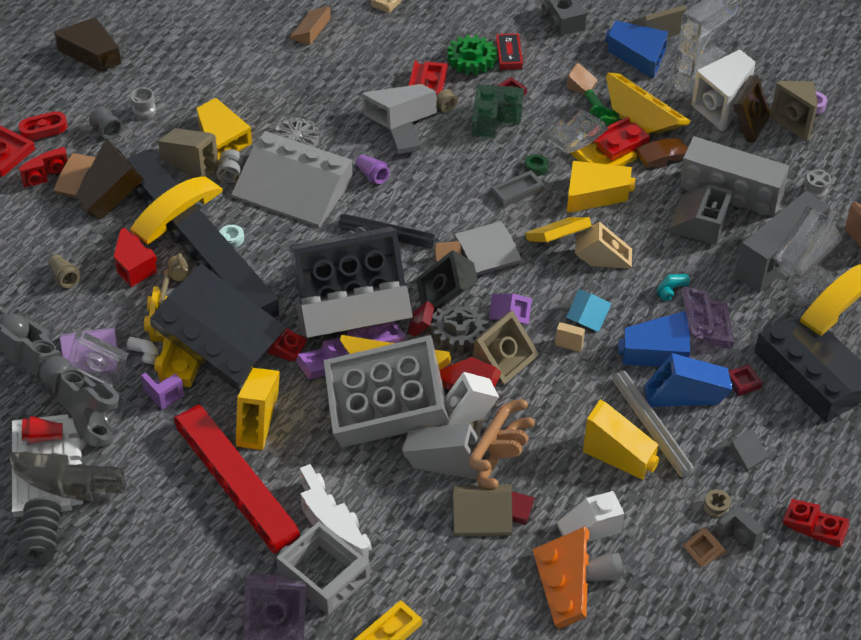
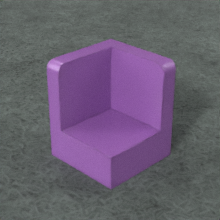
M513 293L492 294L489 319L499 320L506 313L513 310L521 324H529L532 298Z
M147 373L141 375L143 390L162 410L185 396L182 380L177 374L172 375L161 383L159 379L153 381Z

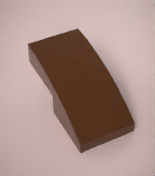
M672 138L639 146L636 148L635 153L645 167L662 168L666 166L669 160L683 161L688 148L681 138Z

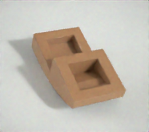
M73 153L58 178L54 192L59 195L78 198L76 194L96 157Z

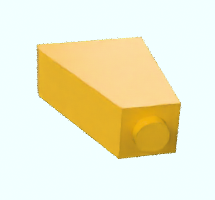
M217 98L197 108L200 131L212 133L216 136L218 162L223 151L236 150L239 152L252 144L251 127Z
M573 161L567 212H576L628 201L629 192H634L636 178L631 177L632 167Z
M252 368L237 397L236 447L264 449L279 395L280 371Z
M599 400L587 418L583 452L642 480L648 471L652 473L655 471L660 459L656 456L658 444L605 401Z

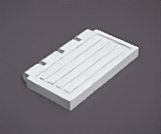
M68 414L40 417L52 422L63 423L62 440L28 444V441H21L22 420L12 421V513L14 517H22L25 503L36 497H48L61 503L62 509L60 512L71 511L72 506L83 504L81 437L76 431L73 418H69Z

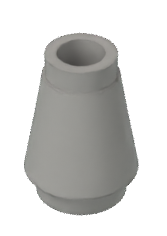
M610 551L588 561L585 582L617 581L618 577L624 576L620 554H612Z

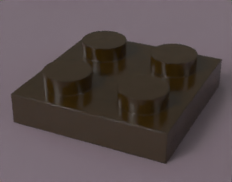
M758 75L748 77L733 104L734 112L737 114L740 122V130L744 133L746 142H756L771 113Z

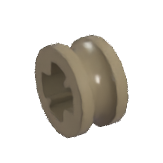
M449 89L439 92L436 106L443 113L455 109L458 104V97Z
M711 490L705 497L704 510L709 516L720 518L722 514L729 511L731 498L722 490ZM712 501L722 502V507H718V504L713 506Z

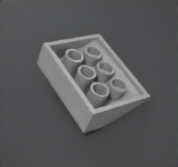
M265 131L254 144L231 197L319 228L353 181L352 160Z
M431 335L324 360L332 431L342 448L408 433L409 429L429 428L450 423Z

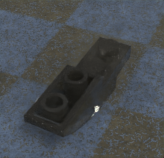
M10 452L9 458L14 474L45 492L65 498L92 502L96 492L124 494L126 481L122 467L110 465L105 467L88 466L85 464L70 465L68 455H61L59 453Z

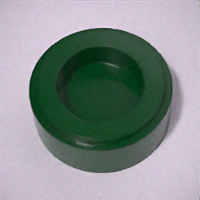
M533 154L525 159L524 170L525 172L532 170L536 176H542L547 173L549 162L546 157Z

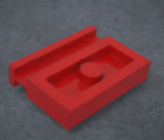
M414 60L408 86L422 84L434 90L437 96L444 89L448 64L427 61L421 64Z
M629 117L590 135V142L595 143L597 149L611 161L636 150L637 147L649 143L650 135L636 123H631Z

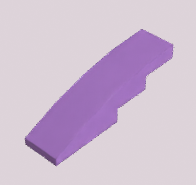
M395 321L350 329L347 333V336L389 343H399L406 339V335ZM340 338L324 341L322 348L319 350L298 354L296 363L310 380L325 376L324 360L348 355L349 353L344 348Z

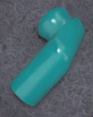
M667 275L657 287V296H660L662 301L671 300V296H674L673 289L675 287L689 286V275Z

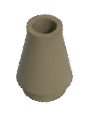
M53 255L49 259L48 265L52 270L57 285L64 288H72L79 282V269L63 259L60 255Z

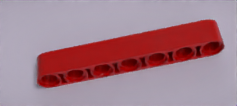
M198 404L174 417V423L178 432L272 553L277 554L284 547L293 544L300 537L296 524L204 408Z

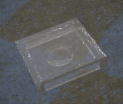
M78 329L73 339L68 360L73 367H76L85 375L101 383H108L115 389L121 381L129 353Z

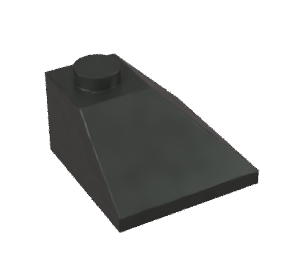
M452 250L418 276L416 281L421 305L426 301L433 304L434 314L438 308H443L445 304L450 303L476 284L478 279L474 262Z

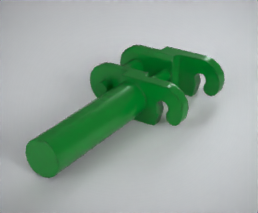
M592 89L585 92L586 98L593 106L590 109L591 115L595 113L594 116L599 118L597 123L600 126L602 125L605 128L622 120L617 118L618 113L616 111L610 110L602 104Z

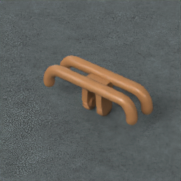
M514 400L503 405L470 455V466L479 471L476 480L483 489L494 490L498 487V481L494 478H489L500 458L518 457L522 452V445L524 446L528 442V435L522 430L532 428L535 425L533 418L518 419L509 424L505 430H500L511 413L525 410L528 407L526 400ZM488 449V458L486 460H481Z

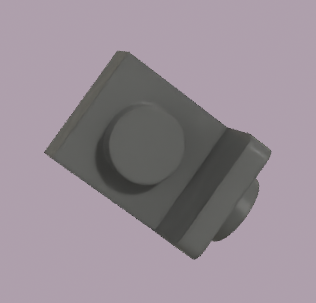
M740 506L732 512H725L718 519L715 537L719 540L732 531L738 542L746 544L752 550L761 544L764 528Z

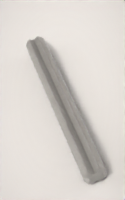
M620 371L615 373L613 382L676 472L682 478L691 475L694 466L627 372Z

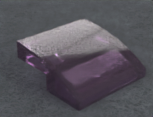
M684 286L682 288V295L689 331L708 343L731 349L735 341L727 303L709 299L708 291Z

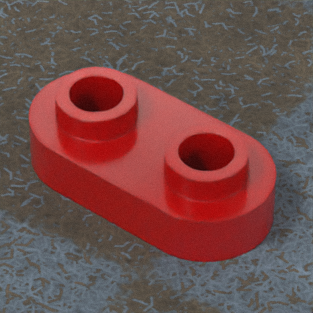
M54 111L25 118L19 123L18 128L20 136L32 141L63 133L68 125L66 116L61 112Z

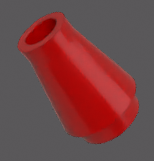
M30 416V419L23 418L21 441H28V444L62 440L63 423H56Z

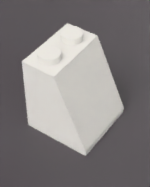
M738 50L697 70L691 105L721 131L726 130L736 116L733 109L734 101L737 99L748 77L753 75L756 62L743 51Z

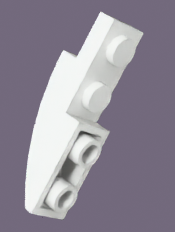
M311 464L301 467V484L305 492L300 493L301 506L309 522L313 526L318 521L321 522L369 561L368 551L372 549L367 535L360 533L358 529L359 522L355 513L349 512L345 503L336 506L333 496L331 494L327 495L324 490L325 483L321 474H316Z

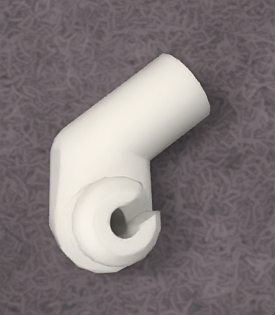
M129 337L127 349L144 353L142 362L154 365L156 357L159 356V350L151 341Z

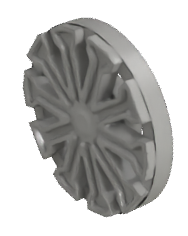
M295 118L296 120L288 119L283 121V124H279L275 129L274 134L312 147H316L319 142L318 127L309 120L305 121L302 118Z

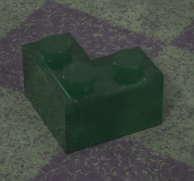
M477 84L472 114L471 136L495 138L497 122L521 124L524 88Z

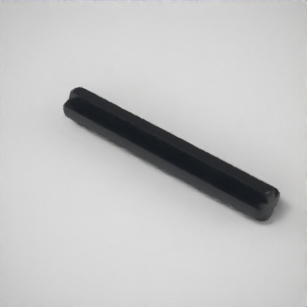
M344 213L340 215L338 226L342 229L354 231L357 227L363 228V226H367L369 230L392 227L397 230L398 241L427 248H433L435 244L434 233Z

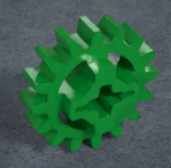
M466 35L464 39L457 37V42L451 41V46L447 47V62L451 63V68L457 67L458 73L463 70L466 75H469L470 72L478 75L480 70L486 73L487 68L492 69L493 63H496V47H493L492 41L486 42V37L478 39V35H475L473 38Z

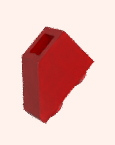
M126 228L121 229L114 253L116 272L133 287L157 273L155 263L157 258L150 248L147 249L142 245L137 235H132Z
M473 357L439 370L443 388L449 391L463 372L489 378L494 388L502 373L496 367Z

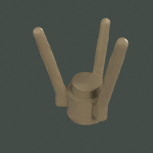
M180 253L168 260V269L163 271L164 279L158 301L159 305L164 302L170 278L176 281H183L191 274L186 258Z

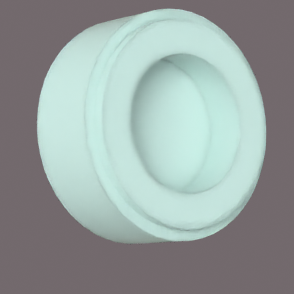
M226 225L219 231L233 248L240 246L244 241L243 229L237 225Z

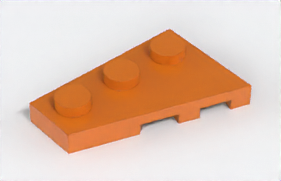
M586 526L532 549L552 618L558 629L586 618L588 584L585 582L589 557L586 553L587 541H589V530Z

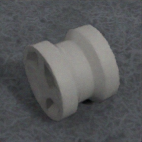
M823 170L810 171L807 174L803 191H807L820 200L824 199L828 194V187L831 183L830 175Z

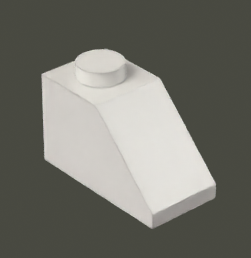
M463 372L445 397L450 423L441 426L468 424L484 418L499 398L491 380Z
M614 491L586 498L557 522V526L562 536L586 526L589 530V541L621 533L624 512Z

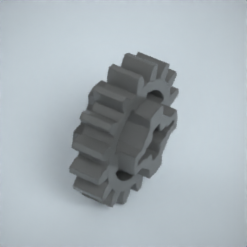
M459 302L455 303V307H451L448 303L445 304V310L438 308L437 315L432 316L431 334H433V341H440L441 349L449 346V352L451 353L455 348L459 349L460 353L464 352V348H468L471 352L474 351V340L488 329V321L485 320L486 314H479V307L470 309L469 303H466L464 307L460 306Z

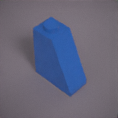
M615 20L612 29H608L606 32L605 42H608V52L647 76L655 78L667 49L668 31Z
M682 311L626 327L624 338L618 339V354L623 355V365L660 367L671 353L689 358V312Z
M671 353L646 382L644 388L646 400L651 407L718 405L731 392L732 382L728 368Z

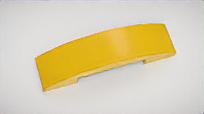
M205 176L184 181L166 191L148 206L134 222L130 231L143 242L149 244L167 231L166 224L198 201L205 205L222 193V188Z
M861 264L842 274L827 287L803 314L800 322L820 336L836 324L839 315L861 296Z

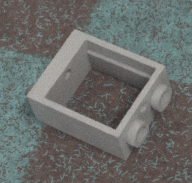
M319 521L313 527L305 529L293 544L284 547L276 557L278 574L327 615H330L370 579V562ZM319 546L347 567L323 589H320L295 568Z

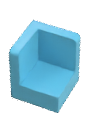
M578 289L566 318L592 330L599 331L612 303Z

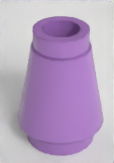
M364 154L356 159V167L359 168L371 183L382 184L388 179L390 170L385 162Z

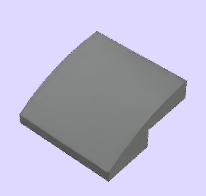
M501 221L454 234L455 241L460 242L462 256L474 262L477 276L520 264L522 260L512 237Z

